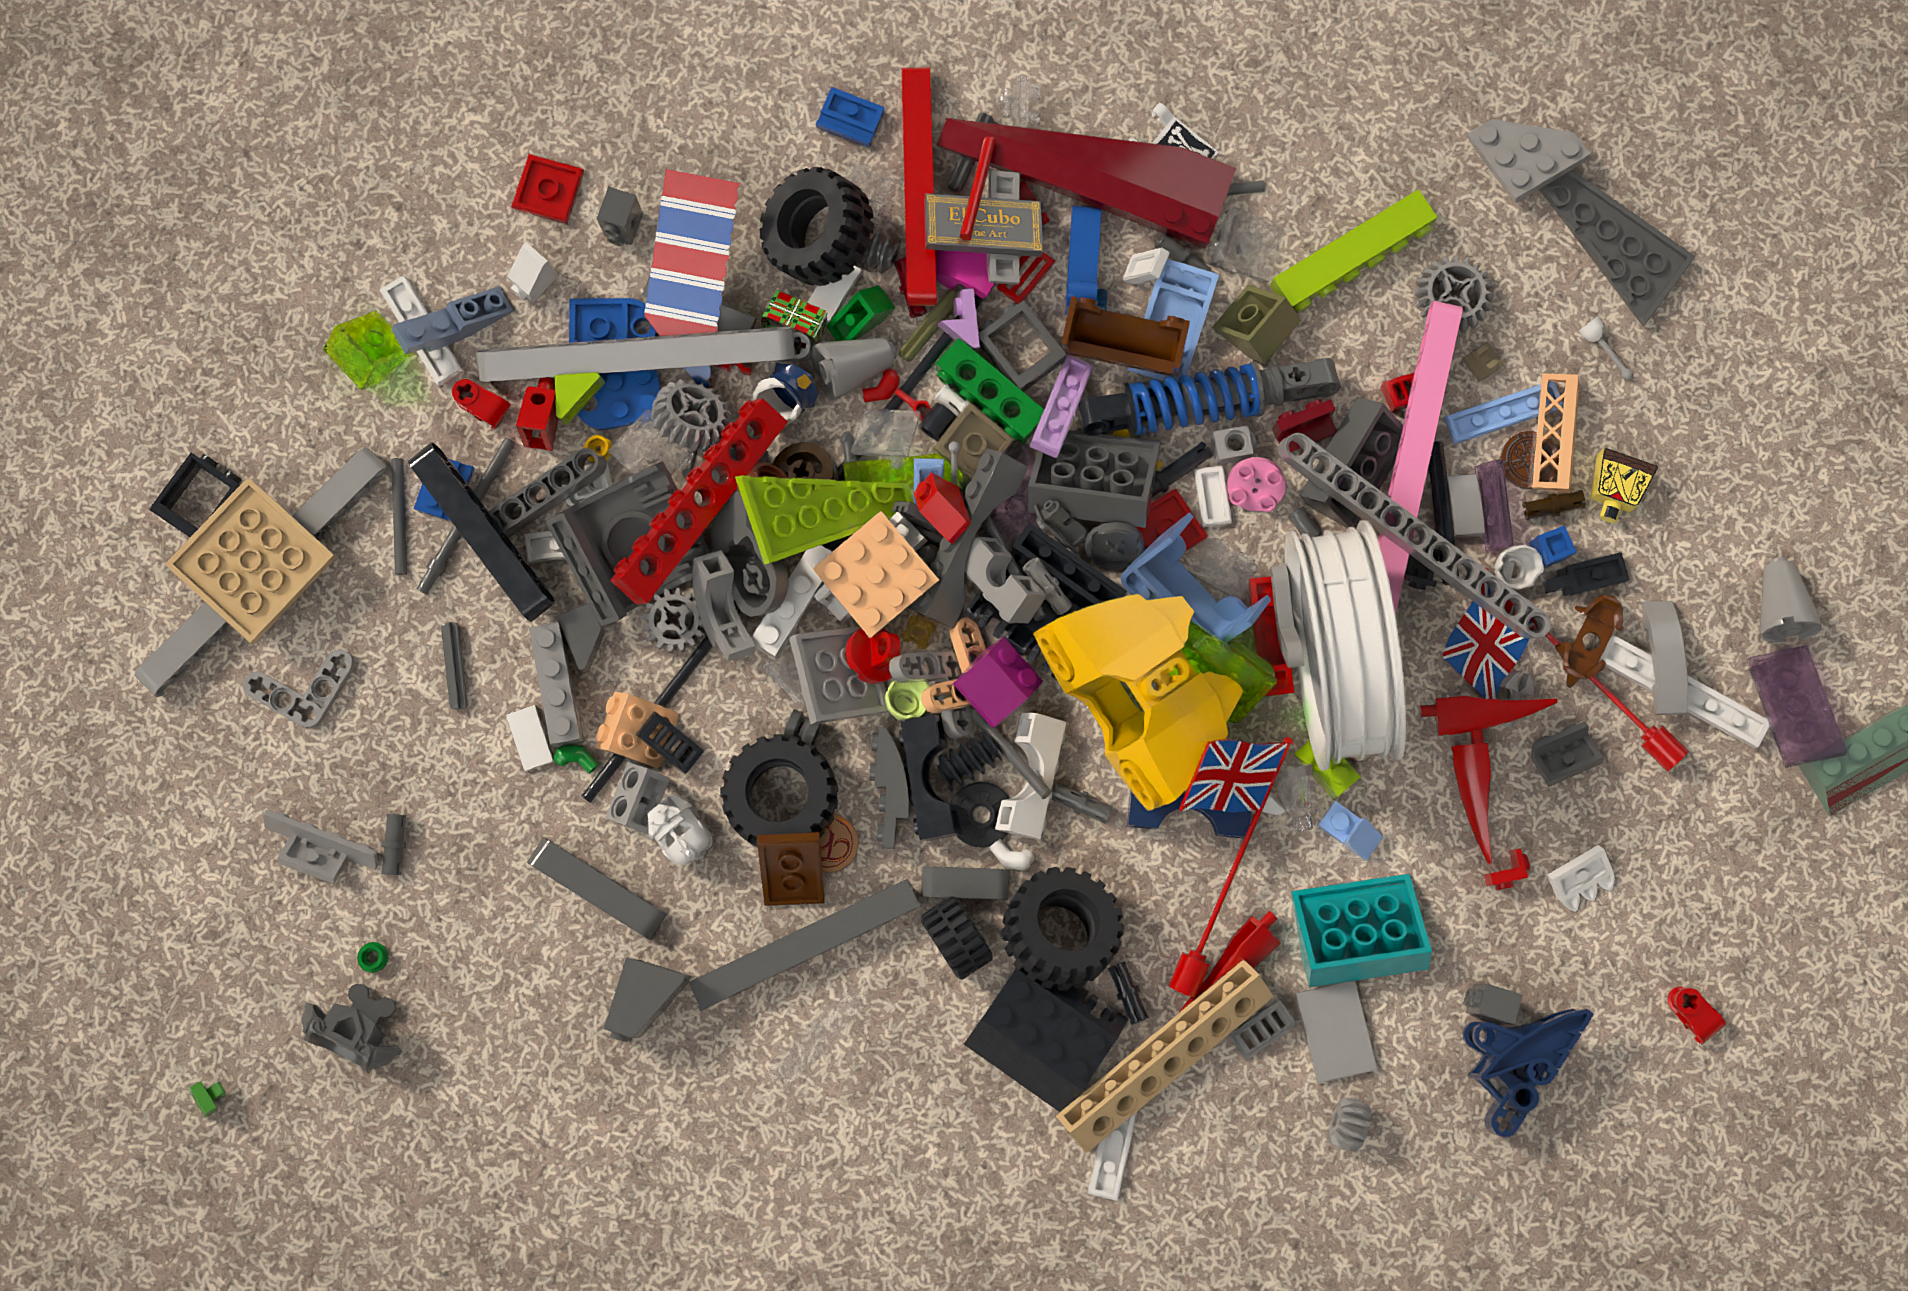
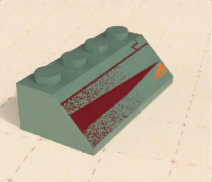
M1908 704L1893 709L1798 763L1799 768L1829 816L1908 772Z

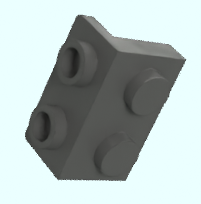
M1586 722L1568 725L1561 732L1550 737L1543 736L1532 745L1531 759L1548 787L1603 764V756L1588 735L1589 726Z

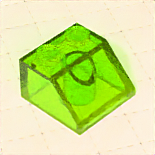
M377 310L335 325L323 348L325 353L360 390L379 384L412 354L404 353L392 332L393 327Z

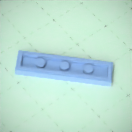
M1548 382L1547 392L1556 400L1560 396L1556 383ZM1541 385L1445 416L1444 420L1453 444L1455 445L1538 417ZM1548 399L1546 402V407L1551 404V402ZM1563 401L1559 403L1562 408L1564 407ZM1554 407V408H1553L1550 412H1548V413L1557 411L1558 409H1557L1556 407Z

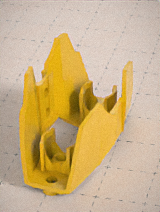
M1139 594L1113 599L1058 618L1033 633L1064 693L1082 701L1096 719L1103 732L1106 758L1147 811L1175 801L1189 787L1207 742L1226 739L1228 736L1226 722L1243 693V689L1235 674L1219 675L1210 671L1204 674L1202 672L1197 674L1187 661L1181 648L1185 646L1183 643L1188 639V628L1194 610L1183 596L1146 600ZM1173 667H1175L1178 671V675L1175 674L1173 676H1170L1169 673L1172 672ZM1120 681L1128 685L1144 712L1134 705ZM1152 682L1156 685L1157 690L1153 689Z

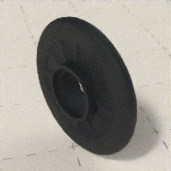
M975 782L966 785L955 794L951 804L958 805L962 835L957 837L962 842L973 847L984 848L990 847L999 839L1003 840L1008 835L1006 832L995 830L1001 801L1010 799L1005 791L988 782ZM979 806L986 807L990 812L989 820L985 823L976 822L973 818L975 808Z

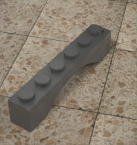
M986 449L978 461V468L972 481L967 485L963 498L971 524L953 544L944 537L942 538L937 556L929 566L939 578V581L914 602L912 610L940 624L954 628L966 602L964 569L972 540L987 516L1003 501L1017 493L1028 469L1027 466L1003 452Z

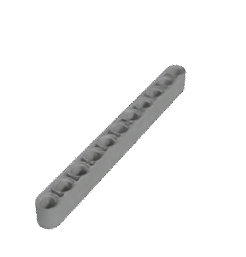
M774 327L493 348L476 351L479 379L482 382L555 377V375L611 373L786 360L795 358L792 327Z
M1295 433L1280 442L1278 454L1284 462L1358 517L1369 521L1373 528L1519 636L1525 639L1540 638L1549 632L1551 621L1546 613L1306 435ZM1290 441H1295L1299 444L1300 454L1298 456L1293 455L1289 451ZM1314 459H1319L1323 462L1324 471L1322 474L1314 470ZM1339 476L1344 477L1348 482L1346 491L1340 490L1337 486ZM1363 494L1371 498L1372 505L1370 509L1364 508L1361 503ZM1387 512H1391L1395 516L1396 521L1393 527L1389 526L1385 521ZM1412 529L1419 534V542L1416 545L1409 539V533ZM1435 547L1440 548L1443 553L1441 562L1436 561L1433 557ZM1459 565L1464 566L1467 571L1464 580L1460 579L1457 575ZM1484 582L1490 587L1488 597L1483 596L1481 593V585ZM1507 600H1510L1514 606V611L1511 615L1505 611ZM1531 617L1537 622L1535 632H1532L1528 626Z
M369 448L361 449L292 517L318 539L321 536L323 538L336 525L334 522L341 515L344 517L357 504L355 501L362 494L365 496L377 484V479L383 474H388L389 467ZM205 602L140 665L134 676L155 697L164 695L163 691L171 683L174 685L186 673L185 669L192 662L195 664L208 651L206 648L213 641L217 642L229 630L228 626L230 624Z

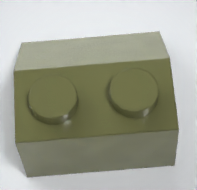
M1247 285L1212 326V329L1249 358L1265 364L1292 333L1301 319L1285 297Z

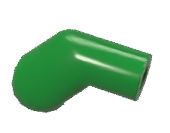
M562 745L556 750L554 755V761L557 765L565 766L570 762H578L588 774H591L600 765L581 745Z

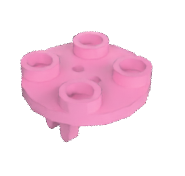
M1252 457L1241 460L1232 468L1228 475L1227 490L1230 495V501L1234 505L1246 510L1270 512L1274 510L1285 494L1286 478L1284 473L1275 462L1268 459Z

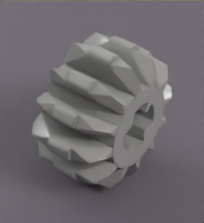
M1343 1097L1336 1104L1335 1110L1332 1112V1118L1329 1121V1142L1345 1151L1356 1152L1361 1148L1370 1129L1369 1125L1372 1119L1370 1106L1360 1100Z

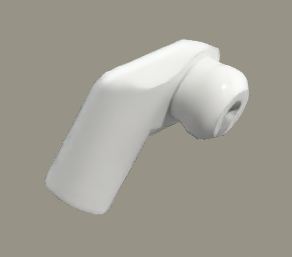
M1001 839L989 847L1006 869L1023 871L1028 869L1034 862V855L1031 851L1024 849L1022 852L1010 851Z

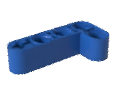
M1072 206L1065 315L1068 314L1071 296L1078 297V301H1080V297L1097 301V271L1101 224L1100 207Z

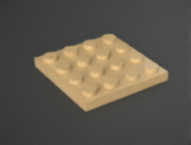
M248 477L165 565L249 643L254 645L337 557Z

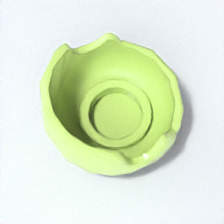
M893 681L885 695L887 710L899 720L905 721L922 717L927 710L922 704L921 696L922 692L930 687V684L928 682L899 683ZM905 696L909 697L912 703Z

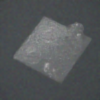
M864 409L850 452L851 455L888 456L891 467L900 468L905 464L906 457H908L921 412Z

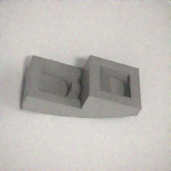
M1476 474L1448 476L1454 537L1484 536L1482 502Z

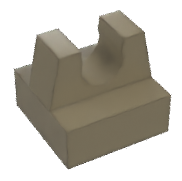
M1485 342L1462 359L1478 382H1481L1504 366V363L1488 342Z

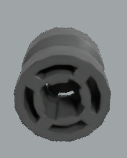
M794 709L786 725L784 737L790 738L792 735L800 738L805 743L809 742L813 745L822 723L811 725L809 718L804 716L803 712Z

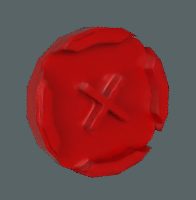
M860 628L849 637L846 644L845 653L848 665L851 670H855L859 675L857 677L863 682L872 685L882 684L893 678L889 670V664L892 658L901 655V643L897 634L890 633L885 628H882L872 638Z

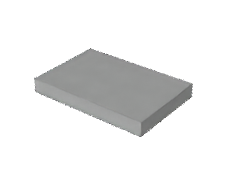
M1355 981L1336 983L1295 993L1317 1083L1378 1070Z

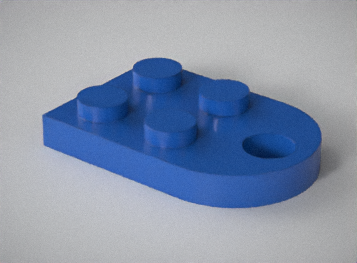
M633 298L570 299L569 343L654 337L658 333L652 325L646 334L635 332L637 323L641 321L649 322L644 316L646 304L640 300Z
M657 369L598 373L605 381V384L593 396L597 399V407L590 412L582 409L578 413L580 419L587 426L596 430H612L653 421L651 419L652 404L661 390Z

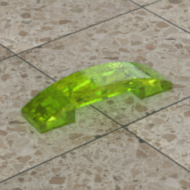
M938 453L930 455L843 463L845 481L908 483L909 486H914V458H944ZM944 459V479L951 482V464ZM957 470V481H962L963 474Z

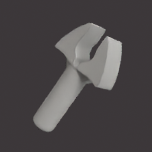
M1513 670L1503 679L1500 687L1507 689L1509 694L1508 700H1520L1525 695L1534 696V686L1530 674L1523 673L1519 687L1517 686V680L1519 679L1520 671ZM1514 721L1502 725L1512 727Z

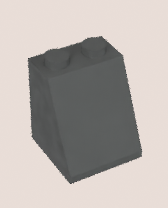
M626 957L604 1030L611 1031V1038L624 1042H632L633 1038L641 1037L690 982L692 975Z

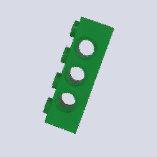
M958 338L936 362L937 378L943 384H948L949 387L953 384L960 390L959 396L965 401L968 400L972 404L975 403L982 409V413L994 423L998 422L1005 428L1004 431L1015 439L1014 443L1019 440L1022 444H1025L1035 433L1044 409ZM964 370H971L974 372L975 377L967 381L963 380L959 374ZM991 388L998 395L993 399H986L981 393L983 390ZM1008 407H1015L1020 414L1015 418H1009L1003 411Z

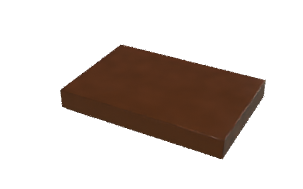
M819 832L757 835L764 906L825 903Z

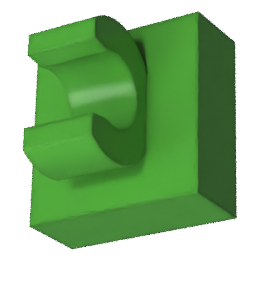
M201 1081L189 1087L190 1094L205 1118L216 1112L214 1101L226 1093L220 1081L205 1089Z

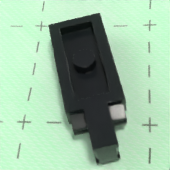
M1619 552L1567 565L1556 571L1558 577L1543 582V587L1546 594L1562 590L1563 596H1574L1630 581L1622 553Z

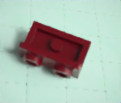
M1321 399L1305 405V410L1297 413L1294 410H1290L1279 415V420L1276 421L1272 428L1278 444L1284 438L1295 433L1304 434L1315 443L1334 436L1337 430L1331 416L1336 409L1332 400L1322 402ZM1290 441L1289 451L1291 453L1300 449L1297 442Z

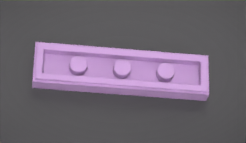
M1067 354L1029 447L1057 458L1094 365Z

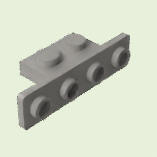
M266 810L263 814L266 829L289 837L278 856V864L331 884H335L348 860L376 870L378 866L377 852L367 844H356L348 841L338 833L330 834L324 832L309 822L301 823L295 821L282 812L274 813Z

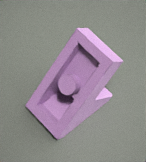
M962 289L957 293V298H954L953 302L954 313L956 316L959 315L960 319L941 321L938 326L954 340L960 338L975 351L980 346L974 289Z

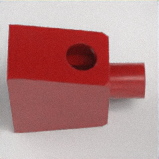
M550 377L539 378L537 387L528 386L526 388L516 427L524 447L553 451L559 420L556 416L555 380ZM533 430L540 431L539 438L532 437Z

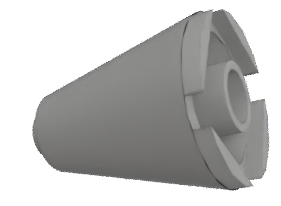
M885 338L820 342L815 344V347H812V361L816 375L818 373L821 374L823 381L826 383V385H821V388L830 400L839 399L891 367L893 359L896 358L894 345L892 342H887Z
M1784 557L1770 560L1763 571L1759 628L1762 640L1771 643L1787 642L1784 636L1798 635L1799 640H1803L1816 635L1822 630V620L1795 563L1788 561Z

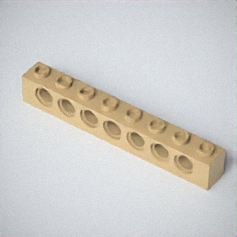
M1242 960L1057 1114L1056 1117L1087 1154L1274 996L1261 976L1246 961Z

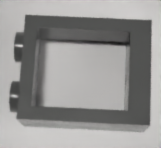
M1023 300L1018 305L1012 303L1006 307L1001 313L1002 317L995 322L989 320L983 324L978 330L979 345L1000 372L1020 390L1025 392L1060 366L1066 359L1067 354ZM1020 316H1023L1050 350V353L1018 375L990 339Z

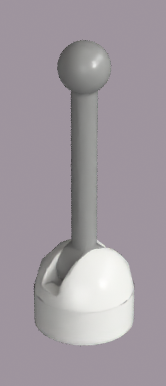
M1598 316L1579 330V333L1587 341L1599 342L1620 369L1623 379L1629 380L1633 377V371L1623 365L1603 339L1605 327Z

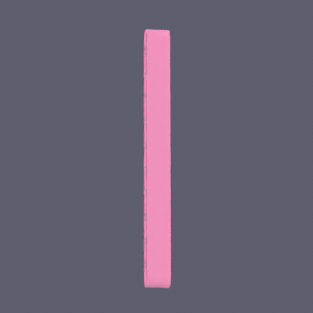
M1433 300L1426 319L1388 492L1389 498L1416 518L1418 516L1462 315L1461 306ZM1387 512L1385 515L1386 523L1393 527L1396 521L1395 516L1391 512ZM1413 529L1409 533V539L1411 542L1414 534ZM1379 533L1378 543L1388 577L1394 613L1396 614L1409 554Z

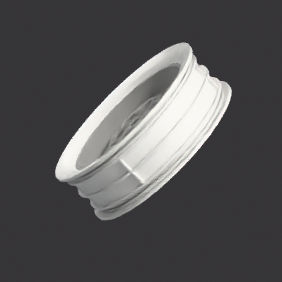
M1367 520L1360 521L1357 530L1354 527H1349L1346 532L1337 534L1326 530L1323 536L1309 537L1307 533H1304L1298 539L1295 531H1288L1285 537V565L1289 577L1294 627L1301 640L1304 666H1299L1298 672L1306 726L1317 765L1323 771L1329 768L1330 759L1334 764H1339L1342 758L1355 757L1357 761H1362L1365 755L1378 754L1381 758H1385L1388 753L1394 761L1401 760L1404 755L1406 740L1402 662L1388 577L1375 532Z

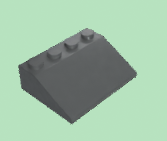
M1068 430L1057 458L1040 451L1037 452L1028 485V512L1036 513L1033 507L1035 504L1042 510L1044 504L1048 500L1058 501L1071 514L1070 518L1075 517L1077 519L1106 523L1121 522L1145 528L1151 505L1161 442L1105 434L1090 436L1081 431Z

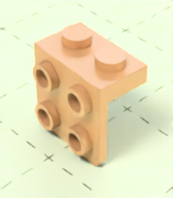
M614 692V695L609 698L606 704L607 714L604 723L597 730L595 748L659 768L662 766L664 758L636 736V733L654 711L673 726L677 724L678 713L628 693ZM658 724L649 737L653 739L663 726ZM668 732L666 736L663 738V740L659 743L661 747L670 737V732Z

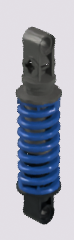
M1321 358L1311 362L1294 363L1281 367L1272 365L1268 369L1259 370L1257 363L1251 361L1248 364L1240 365V372L1237 368L1230 366L1226 368L1224 374L1219 369H1213L1209 376L1202 371L1197 372L1193 379L1188 374H1183L1179 377L1178 382L1171 376L1165 378L1163 384L1157 379H1152L1149 381L1147 388L1142 382L1122 383L1121 393L1085 398L1079 402L1078 409L1083 431L1086 435L1094 436L1127 429L1130 438H1136L1140 434H1146L1145 425H1141L1142 421H1148L1149 431L1155 433L1158 430L1156 419L1163 418L1164 428L1168 431L1173 428L1172 416H1178L1179 424L1182 428H1186L1189 424L1188 418L1193 417L1196 425H1202L1205 415H1209L1211 422L1216 423L1219 421V413L1225 412L1227 420H1232L1235 417V410H1240L1244 418L1252 416L1261 417L1264 415L1265 406L1274 404L1277 407L1282 406L1286 402L1316 397H1329L1339 392L1341 385L1334 361L1330 358Z

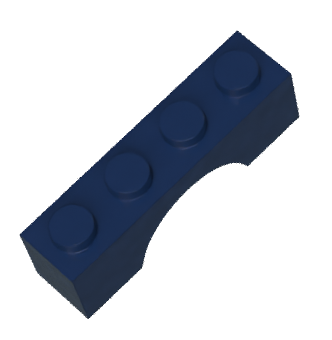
M1130 790L1126 827L1158 829L1163 819L1169 813L1179 810L1185 796V791L1175 801L1147 811ZM1204 808L1191 809L1203 814L1210 821L1216 836L1244 839L1250 825L1251 811L1226 812Z

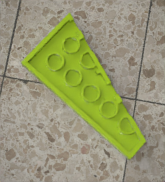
M744 475L735 477L764 564L772 563L852 535L880 511L890 520L896 514L892 512L895 502L904 501L915 504L908 483H870L807 478L786 479Z

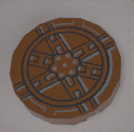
M1535 431L1520 432L1512 436L1503 446L1499 458L1500 466L1506 479L1516 487L1526 490L1533 489L1537 432ZM1547 439L1543 443L1542 449L1550 457L1558 451L1552 440ZM1543 455L1541 464L1546 461V458ZM1559 457L1554 460V462H1555L1558 466H1559ZM1551 464L1540 472V482H1550L1556 475L1557 470Z

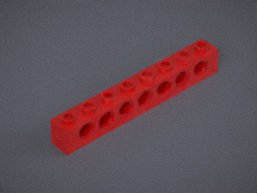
M764 398L754 401L748 400L742 405L738 411L740 416L735 423L731 422L721 432L723 438L717 445H712L703 455L705 461L702 465L695 467L685 479L687 484L682 490L678 489L671 495L668 500L669 507L664 513L660 512L653 518L650 523L652 528L647 535L640 536L632 545L634 551L628 559L623 558L614 568L616 574L610 581L636 604H645L650 601L737 489L738 484L735 477L740 475L747 476L788 423ZM748 425H750L753 428V438H751L747 433ZM731 447L737 453L736 460H733L730 456L729 451ZM713 469L719 473L718 483L712 478ZM696 491L702 496L701 505L695 502L694 495ZM678 514H681L684 518L683 528H680L677 524ZM661 536L667 543L665 551H662L658 544ZM643 559L649 565L647 574H644L640 568Z

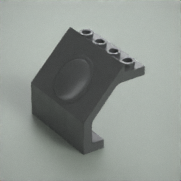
M663 461L651 465L545 520L601 627L627 616L629 611L642 605L633 602L610 580L616 574L614 572L616 565L623 558L628 559L634 551L632 549L634 542L640 536L647 535L652 528L650 523L658 513L665 512L670 505L668 503L669 498L678 490ZM678 514L677 524L680 528H683L684 518L681 514ZM702 535L695 541L655 594L659 596L664 593V589L669 591L692 579L694 558L711 553ZM661 536L658 544L660 549L665 551L667 543ZM643 559L640 568L644 574L648 573L649 565Z

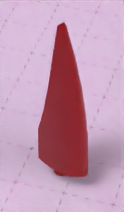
M1470 696L1436 698L1432 705H1420L1421 717L1435 716L1438 736L1454 735L1509 723L1556 704L1558 701L1557 698L1496 700Z
M1477 730L1470 732L1472 744L1451 746V751L1453 753L1452 760L1458 789L1467 819L1487 863L1491 864L1492 857L1488 826L1491 778L1488 743H1484L1483 731Z
M1268 911L1260 921L1251 916L1231 937L1220 959L1203 981L1197 997H1190L1179 1013L1242 960L1246 961L1254 969L1281 944L1268 930L1278 919L1272 912Z

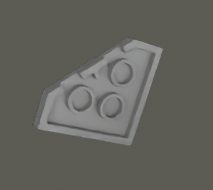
M1491 119L1467 134V138L1475 151L1514 203L1519 202L1590 159V152L1574 132Z

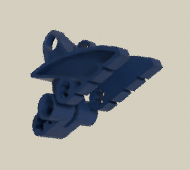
M1571 1008L1551 1013L1531 1023L1510 1028H1504L1491 1022H1471L1464 1027L1462 1033L1465 1044L1482 1055V1058L1468 1073V1077L1476 1079L1495 1099L1484 1118L1485 1127L1491 1134L1500 1137H1510L1517 1132L1529 1111L1534 1110L1538 1105L1539 1094L1535 1086L1547 1085L1554 1080L1559 1072L1556 1068L1562 1067L1570 1054L1567 1050L1574 1048L1582 1035L1579 1032L1585 1030L1594 1013L1588 1009L1575 1010ZM1473 1027H1475L1472 1033L1474 1043L1469 1038V1032ZM1482 1029L1485 1033L1483 1042L1479 1039V1033ZM1524 1065H1526V1066H1525V1075H1526V1078L1523 1076L1524 1070L1521 1068V1067L1524 1066ZM1514 1070L1515 1076L1508 1071ZM1493 1077L1499 1083L1500 1088L1498 1091L1492 1085L1489 1078ZM1519 1090L1520 1099L1516 1102L1515 1095ZM1498 1117L1504 1118L1503 1121L1507 1124L1505 1128L1499 1127L1500 1124L1496 1121Z

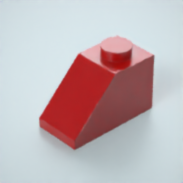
M932 472L924 481L918 484L913 493L919 512L948 542L953 544L971 524L959 486Z

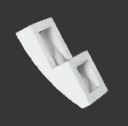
M854 266L855 270L849 275H842L843 279L835 283L829 281V284L826 286H817L810 297L809 304L827 311V323L835 317L845 302L847 294L861 276L862 270Z

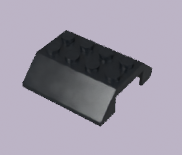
M1029 523L1012 546L1011 553L1023 575L1028 576L1023 570L1024 565L1033 558L1036 559L1038 557L1048 573L1059 581L1058 586L1069 601H1071L1072 607L1064 614L1056 615L1051 605L1045 599L1041 604L1046 614L1043 619L1035 621L1034 617H1032L1029 623H1008L1000 617L999 610L993 603L987 601L983 597V592H981L980 595L977 594L965 610L964 615L975 621L982 614L983 616L978 622V625L982 628L988 625L992 618H995L1000 623L995 628L993 636L999 639L1005 631L1008 632L1005 638L1021 656L1029 648L1032 650L1026 658L1032 663L1042 652L1033 634L1034 632L1058 618L1086 607L1122 598L1127 591L1032 523ZM1006 569V574H1005V576H1006V581H1007V579H1008L1009 576H1010V574H1009V572H1008L1007 569ZM1045 661L1041 670L1047 674L1051 668L1047 661ZM1052 673L1051 677L1057 681L1055 675Z
M1015 968L988 1010L964 1042V1045L1055 1110L1061 1112L1083 1091L1129 1019L1120 1012H1117L1110 1022L1108 1019L1114 1011V1008L1110 1005L1104 1008L1098 1019L1090 1012L1096 1006L1099 998L1093 994L1088 1002L1084 1004L1083 1001L1089 991L1083 986L1075 988L1072 984L1068 990H1059L1058 985L1054 984L1051 989L1041 986V980L1035 979L1032 982L1026 978L1028 973L1023 968L1020 971Z

